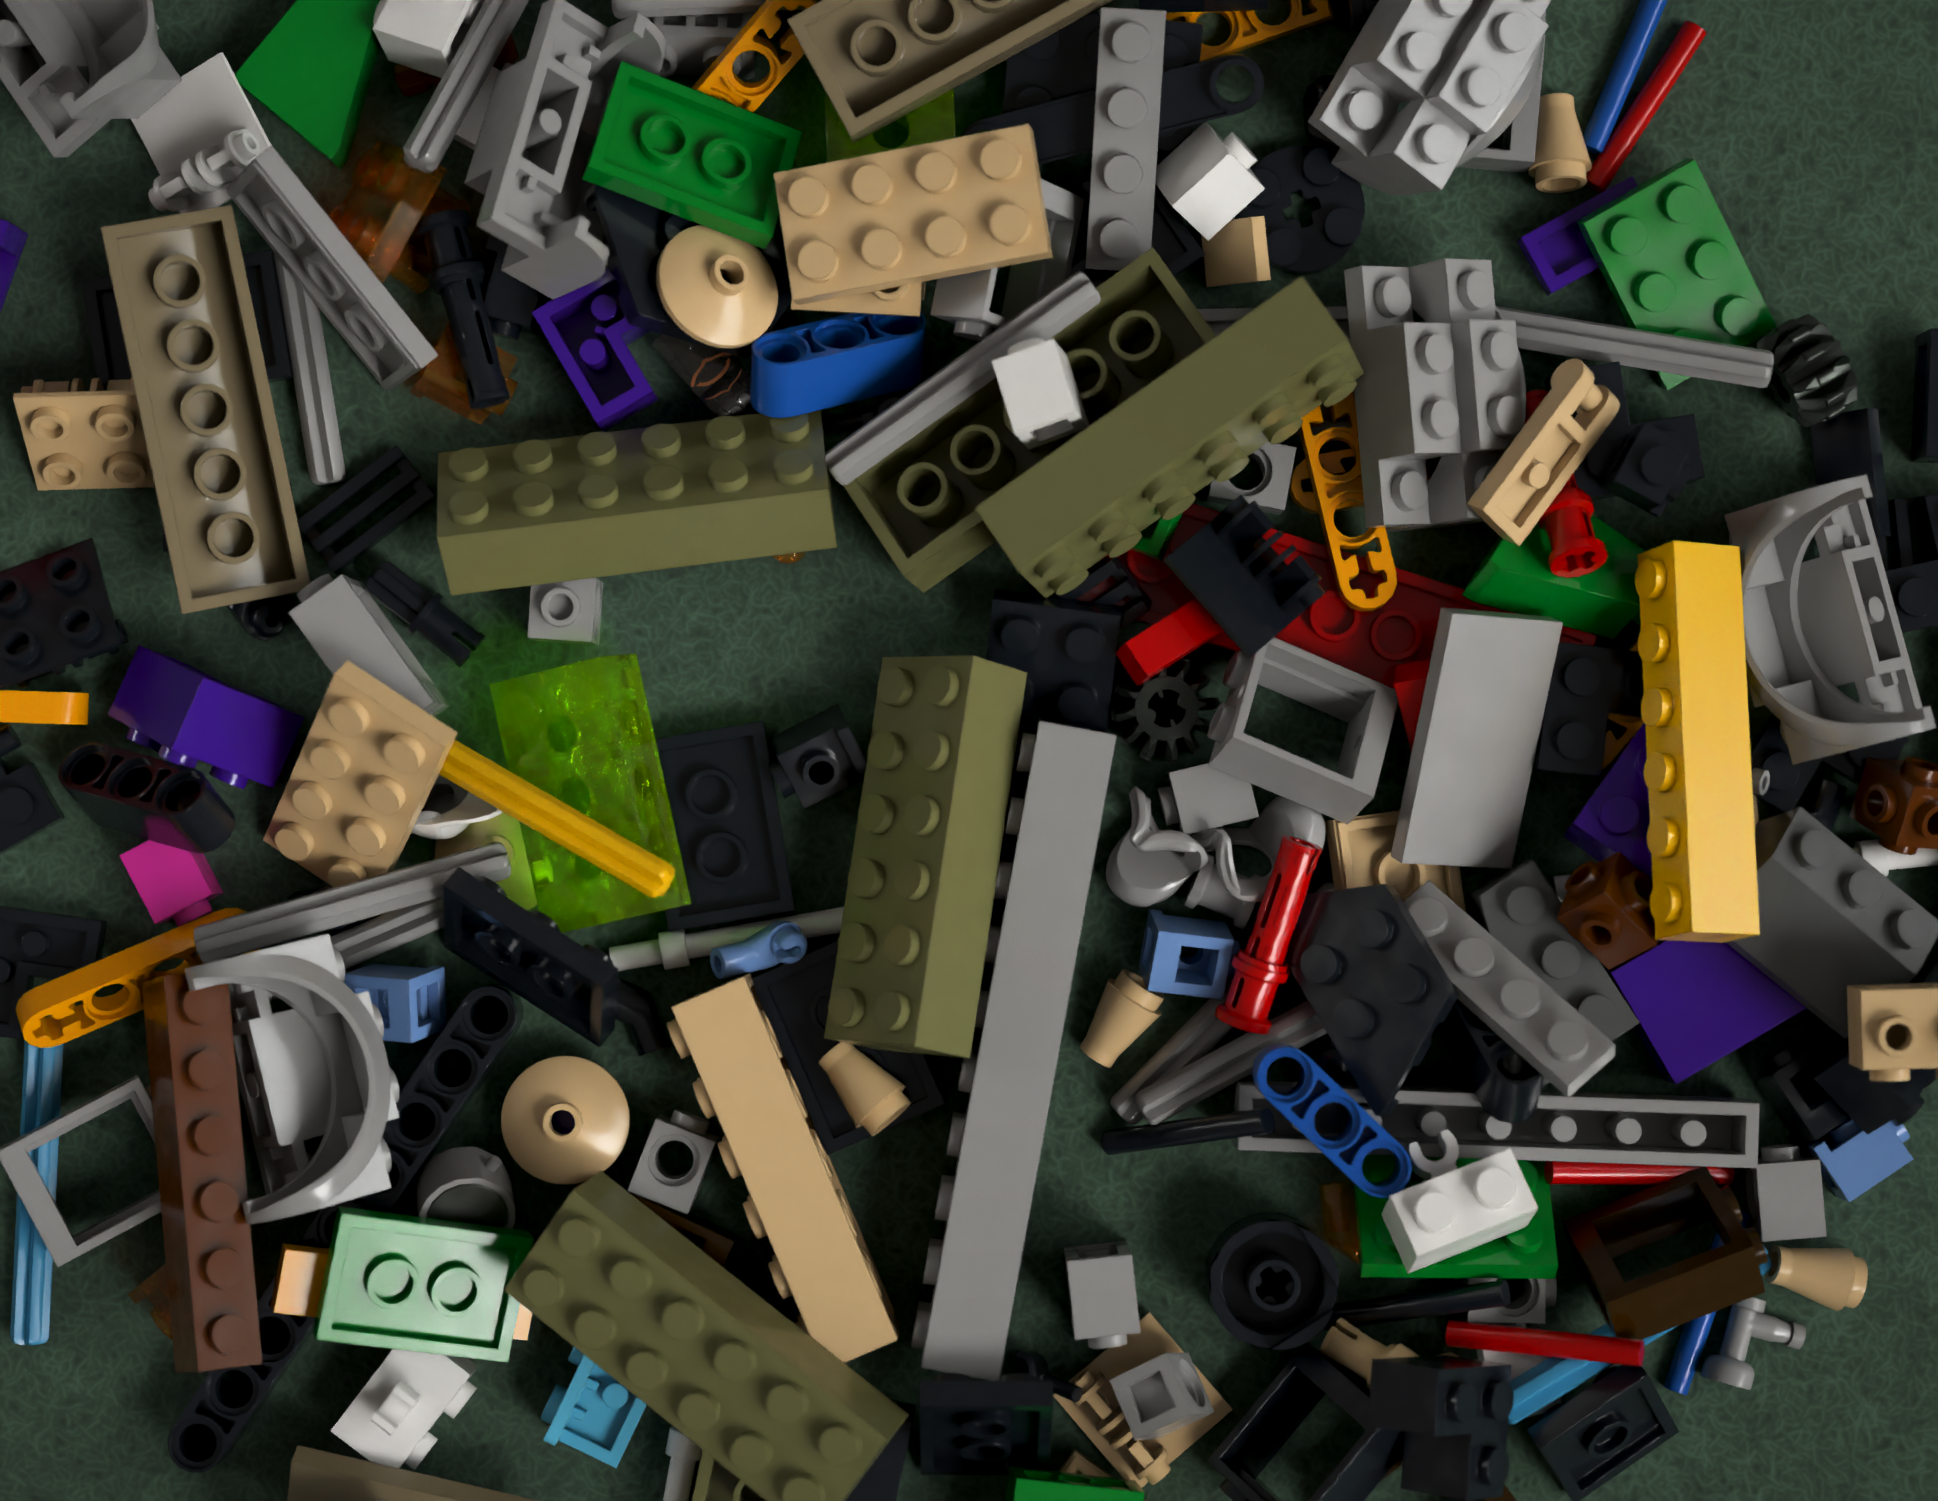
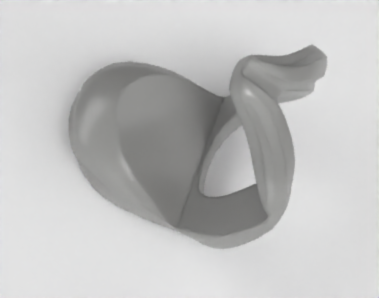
M1135 786L1129 792L1132 810L1131 828L1117 842L1109 856L1106 866V879L1111 891L1122 901L1136 907H1148L1168 899L1177 892L1194 872L1207 864L1208 856L1204 847L1189 835L1173 830L1160 831L1151 814L1150 798L1145 797L1144 792Z
M1278 796L1265 806L1260 812L1259 817L1253 821L1249 828H1212L1195 832L1191 838L1200 843L1206 852L1216 851V866L1223 885L1233 896L1244 901L1261 902L1277 859L1282 836L1301 838L1323 849L1326 829L1322 813ZM1232 845L1251 846L1261 851L1271 863L1272 869L1270 873L1260 878L1237 879Z

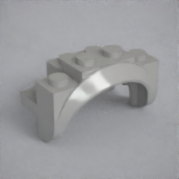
M0 0V79L54 158L70 156L111 119H138L182 81L159 46L157 30L160 28L156 24L152 0Z
M547 0L542 3L526 58L497 73L465 184L485 195L476 226L508 243L501 270L553 300L598 280L605 272L609 250L602 244L604 229L597 211L588 212L585 203V194L593 183L583 180L582 177L614 75L621 61L659 75L667 51L666 39L656 25L641 13L637 12L608 28L565 0Z
M1379 0L1308 120V123L1340 147L1331 164L1357 181L1391 195L1406 196L1441 191L1453 170L1478 155L1495 141L1512 123L1526 103L1535 85L1541 66L1544 33L1549 26L1545 23L1546 9L1551 0ZM1410 101L1392 120H1390L1399 103Z
M1445 258L1412 267L1358 266L1344 270L1350 345L1364 372L1361 377L1355 380L1357 385L1354 393L1366 528L1385 527L1386 532H1398L1484 522L1467 503L1524 427L1526 414V385L1517 345L1515 320H1505L1502 313L1495 306L1491 260ZM1413 310H1415L1425 320L1426 323L1413 322ZM1441 457L1434 473L1427 482L1425 460Z
M1867 475L1809 488L1725 515L1730 534L1729 545L1740 546L1747 687L1750 689L1755 708L1765 705L1780 719L1781 736L1788 746L1793 765L1936 728L1931 706L1922 707L1870 518L1866 499L1873 497ZM1814 538L1820 557L1802 562L1811 539ZM1855 682L1859 703L1845 695L1837 687Z
M330 934L186 968L185 973L190 991L214 985L229 984L236 1073L266 1192L264 1196L241 1202L247 1225L307 1213L390 1189L391 1184L388 1173L392 1165L391 1154L382 1136L386 1122L399 1118L396 1105L400 1094L399 1085L395 1073L388 1064L387 1053L382 1040L384 1024L381 1013L377 1006L371 1003L369 991L354 993L344 983L345 966L339 950L332 946ZM274 995L292 1008L272 1013L269 1001ZM324 1135L314 1156L305 1150L303 1140Z

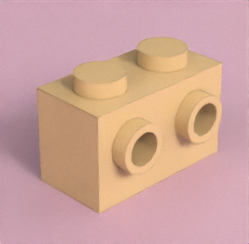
M1938 983L1847 985L1849 1064L1861 1070H1869V1080L1906 1081L1910 1080V1069L1936 1068V1078H1938Z

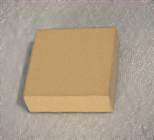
M1264 216L1232 219L1209 241L1201 235L1202 248L1205 253L1204 267L1207 287L1271 280Z

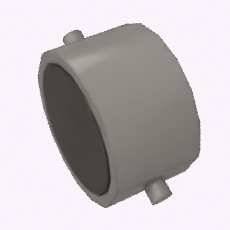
M478 1147L451 1148L435 1155L421 1168L415 1181V1200L418 1217L512 1229L515 1223L514 1197L510 1175L500 1158Z

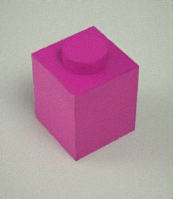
M148 840L119 855L155 924L167 923L174 919L177 927L208 915L213 912L209 901L224 893L203 853H192Z

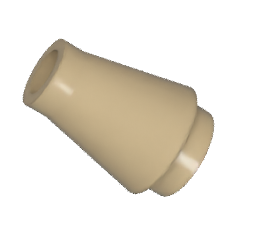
M1567 93L1543 95L1540 97L1535 161L1528 169V174L1535 178V187L1541 192L1563 193L1582 188L1587 183L1586 173L1591 170L1592 164L1575 112L1574 97Z
M1122 969L1116 979H1108L1087 1035L1079 1048L1097 1063L1111 1068L1118 1056L1162 1015L1159 1006L1165 999V995L1161 992L1147 991L1141 976L1130 970Z
M838 1043L818 1062L827 1073L855 1127L860 1128L863 1126L871 1136H875L889 1126L911 1104L902 1093L905 1085L856 1049L853 1044Z
M1775 1245L1768 1254L1772 1262L1771 1270L1765 1274L1768 1283L1783 1286L1834 1311H1839L1844 1306L1855 1308L1864 1296L1868 1280L1867 1263L1863 1258L1854 1256L1849 1248H1787Z

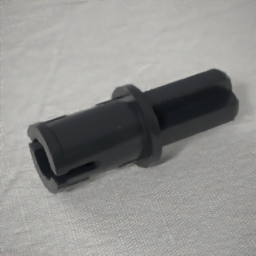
M385 561L380 564L365 584V589L370 595L409 625L407 632L410 635L417 631L455 661L458 667H461L468 660L471 652L475 651L485 638L483 633L476 631L441 603L443 595L438 592L435 596H432L391 562Z

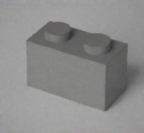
M1127 1241L1063 1247L1071 1324L1075 1340L1088 1339L1089 1348H1111L1127 1344V1334L1140 1333L1133 1259Z

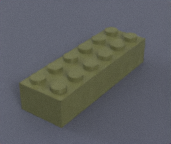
M1153 247L1099 285L1096 289L1101 297L1100 303L1051 338H1054L1068 357L1089 426L1216 337ZM995 378L851 483L843 486L902 575L925 593L997 541L975 507L1082 431L1028 449L1013 432L997 378Z
M1300 276L976 506L975 509L1017 571L1045 598L1054 592L1057 595H1063L1078 587L1088 577L1089 572L1087 569L1105 556L1109 555V557L1114 558L1133 548L1142 538L1140 532L1161 517L1163 520H1169L1187 510L1195 501L1194 494L1213 480L1224 482L1238 474L1248 464L1249 458L1247 456L1268 441L1274 445L1292 436L1302 426L1303 421L1301 418L1323 403L1325 407L1332 406L1346 398L1357 385L1355 380L1361 377L1364 372L1347 337L1305 279Z
M821 410L786 418L768 417L760 413L741 416H720L709 420L677 424H656L644 428L612 432H592L586 435L548 440L533 439L522 443L483 448L469 447L458 451L438 453L437 541L451 595L837 548L830 472L826 464L825 453L827 448Z
M977 656L883 657L824 1039L877 1050L970 1058L1027 672Z
M602 1171L571 1192L504 1288L505 1292L766 1501H845L909 1416L908 1413Z

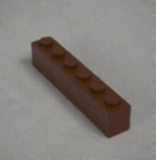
M186 974L163 975L143 982L142 993L175 1373L202 1372L262 1364L250 1224L247 1225L241 1203L248 1201L229 984L214 985L190 991Z

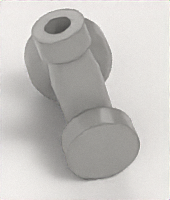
M1751 1297L1733 1304L1720 1354H1713L1705 1359L1701 1376L1751 1390L1755 1375L1754 1369L1749 1363L1745 1362L1750 1338L1754 1337L1769 1342L1784 1343L1786 1347L1798 1350L1805 1341L1806 1327L1803 1324L1792 1321L1787 1323L1774 1316L1764 1314L1767 1301Z

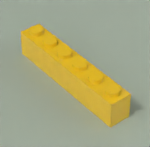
M1673 540L1638 554V568L1635 574V588L1639 595L1641 623L1638 651L1642 659L1644 686L1641 716L1645 723L1647 750L1644 780L1648 787L1650 814L1647 845L1652 857L1653 878L1650 910L1655 921V940L1723 943L1760 935L1740 546Z

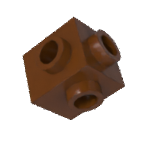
M1868 757L1849 817L1879 835L1878 843L1888 850L1906 855H1914L1918 848L1938 849V765L1916 757H1906L1904 760Z
M1620 851L1597 864L1593 861L1586 862L1569 876L1565 883V890L1567 892L1557 919L1567 928L1571 936L1580 941L1608 970L1657 945L1658 940H1655V921L1650 910L1653 882L1647 874L1639 871Z

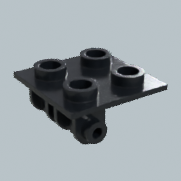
M1240 495L1221 514L1168 555L1163 561L1221 626L1225 634L1250 659L1326 592L1318 583L1322 577L1315 573L1301 555L1289 565L1284 562L1297 549L1293 544L1280 555L1275 552L1271 546L1284 533L1278 530L1266 541L1262 536L1274 524L1261 511L1255 500L1249 504Z
M92 538L0 572V690L14 684H18L21 688L30 685L31 680L53 673V670L57 675L65 673V666L68 664H72L75 668L83 666L84 658L88 657L91 659L107 652L114 655L119 653L120 645L128 643V635L120 619L114 620L98 553Z

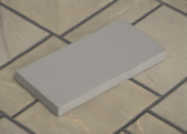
M271 145L255 157L228 186V195L385 391L388 390L390 392L438 356L437 352Z
M1441 608L1391 857L1400 863L1511 869L1563 626L1562 621L1551 616Z

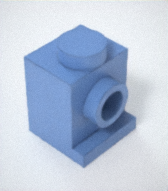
M1149 909L1140 954L1139 972L1147 991L1223 1000L1226 979H1233L1236 972L1231 963L1235 953H1238L1240 950V944L1238 941H1234L1226 922L1163 915L1162 910ZM1182 946L1199 948L1198 952L1192 957L1180 955Z
M372 963L345 973L344 983L354 993L369 991L371 1003L375 1004L379 1009L384 1024L382 1040L413 1043L443 1031L447 1025L445 966L433 965L428 968Z
M1850 1117L1828 1132L1831 1138L1826 1142L1817 1139L1816 1141L1801 1145L1808 1155L1820 1159L1823 1179L1836 1197L1847 1202H1851L1913 1160V1157L1903 1144L1910 1139L1908 1131L1903 1124L1895 1126L1891 1121L1867 1135Z

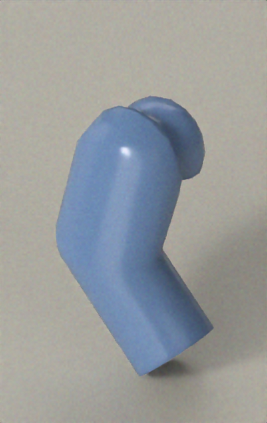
M774 921L744 941L713 948L710 952L711 968L718 979H724L775 967L782 963L793 964L798 962L806 953L807 939L797 924L790 921Z

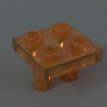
M377 140L373 149L367 150L357 161L352 173L354 183L342 204L335 206L328 213V217L380 282L384 283L389 275L409 287L412 292L420 294L428 288L429 282L427 278L412 270V265L428 273L432 272L428 254L408 243L409 237L422 217L450 209H465L470 212V205L439 187L447 169L438 165L437 169L433 172L424 173L418 168H411L404 161L405 154L402 148Z

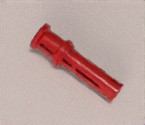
M1533 390L1526 392L1527 409L1524 425L1549 391ZM1574 473L1537 522L1540 528L1547 531L1552 552L1548 557L1551 572L1558 577L1564 578L1589 574L1599 569L1608 557L1605 544L1595 537L1590 520L1594 512L1591 497L1585 491L1579 489Z
M1282 836L1277 859L1261 901L1251 937H1249L1246 948H1241L1233 957L1231 964L1236 969L1225 1004H1218L1214 1014L1220 1021L1255 1034L1264 1035L1270 1032L1272 1022L1268 1019V1015L1278 985L1286 983L1289 975L1287 970L1288 964L1284 960L1313 871L1322 852L1320 846L1301 838Z

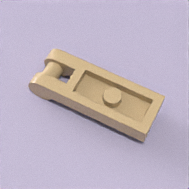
M1573 358L1567 360L1554 371L1550 382L1552 389L1467 503L1503 540L1517 546L1522 544L1619 410L1620 403L1618 398L1604 385L1594 384L1595 377L1593 372L1580 359ZM1576 410V411H1577V415H1576V417L1573 419V418L1571 417V415H1572L1573 412Z

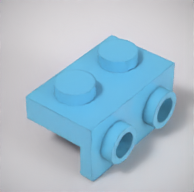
M573 1347L568 1361L577 1365L578 1368L568 1389L556 1384L543 1410L540 1420L551 1424L543 1441L554 1446L560 1441L617 1468L647 1405L578 1349Z

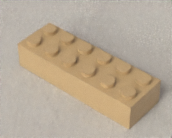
M750 972L677 1003L671 1007L676 1018L668 1022L667 1027L680 1057L683 1059L692 1055L701 1077L692 1083L695 1095L707 1119L715 1115L718 1116L726 1135L722 1137L721 1142H718L720 1154L731 1178L734 1179L742 1175L750 1192V1195L747 1196L748 1201L743 1203L745 1213L757 1239L766 1235L769 1237L775 1254L772 1255L773 1261L768 1263L773 1280L783 1299L794 1296L800 1311L797 1314L798 1321L794 1324L845 1363L898 1340L900 1322L829 1155L827 1156L781 1051L771 1023L755 992L752 980L753 974Z

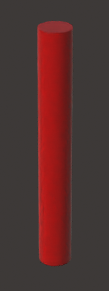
M1691 21L1683 23L1611 134L1603 152L1598 154L1591 170L1586 173V185L1598 193H1602L1607 189L1707 33L1699 25Z
M1546 1161L1544 1175L1548 1184L1656 1185L1703 1166ZM1707 1167L1717 1185H1731L1735 1177L1734 1167Z
M1452 1320L1448 1321L1446 1328V1345L1450 1347L1642 1366L1644 1359V1341L1639 1339Z

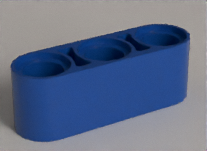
M850 313L761 335L753 341L750 390L752 407L760 414L768 417L786 418L908 389L917 385L923 376L926 318L923 313L920 314V317Z
M1283 1043L1269 1045L1259 1052L1252 1067V1077L1256 1088L1364 1192L1380 1198L1390 1197V1195L1398 1193L1405 1188L1410 1180L1412 1166L1410 1157L1403 1146L1311 1058L1294 1046ZM1284 1056L1292 1057L1298 1062L1301 1071L1300 1080L1297 1085L1285 1092L1272 1090L1266 1079L1267 1069L1271 1062ZM1336 1102L1343 1104L1348 1115L1347 1125L1344 1130L1333 1137L1319 1135L1314 1125V1118L1318 1109L1326 1103ZM1373 1149H1389L1394 1155L1395 1160L1394 1170L1390 1177L1380 1182L1366 1180L1362 1172V1163L1365 1156Z

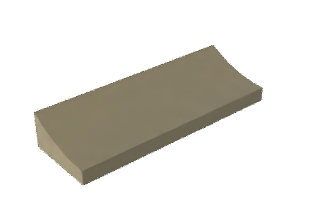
M822 0L787 21L854 144L1113 0Z
M232 205L101 227L103 245L181 614L301 591L310 584Z

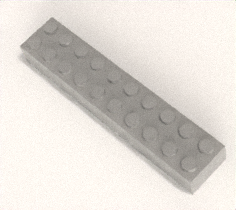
M1043 721L1037 723L1035 734L1025 732L1022 734L1016 772L1027 773L1028 775L1023 798L1014 796L1010 798L1004 834L1016 836L1012 862L999 860L994 899L1004 900L1000 924L990 923L984 963L992 964L993 966L989 988L983 986L980 988L975 1028L981 1029L977 1050L971 1049L970 1058H963L958 1082V1091L969 1093L966 1113L953 1111L946 1148V1155L957 1157L954 1176L941 1175L935 1219L946 1221L943 1239L930 1237L923 1284L934 1285L931 1303L918 1301L912 1334L911 1348L922 1350L921 1368L948 1373H960L992 1381H999L1116 742L1117 735Z

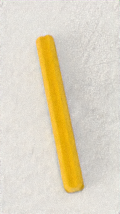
M454 740L439 775L648 897L656 898L657 896H663L668 891L675 876V869L671 864Z

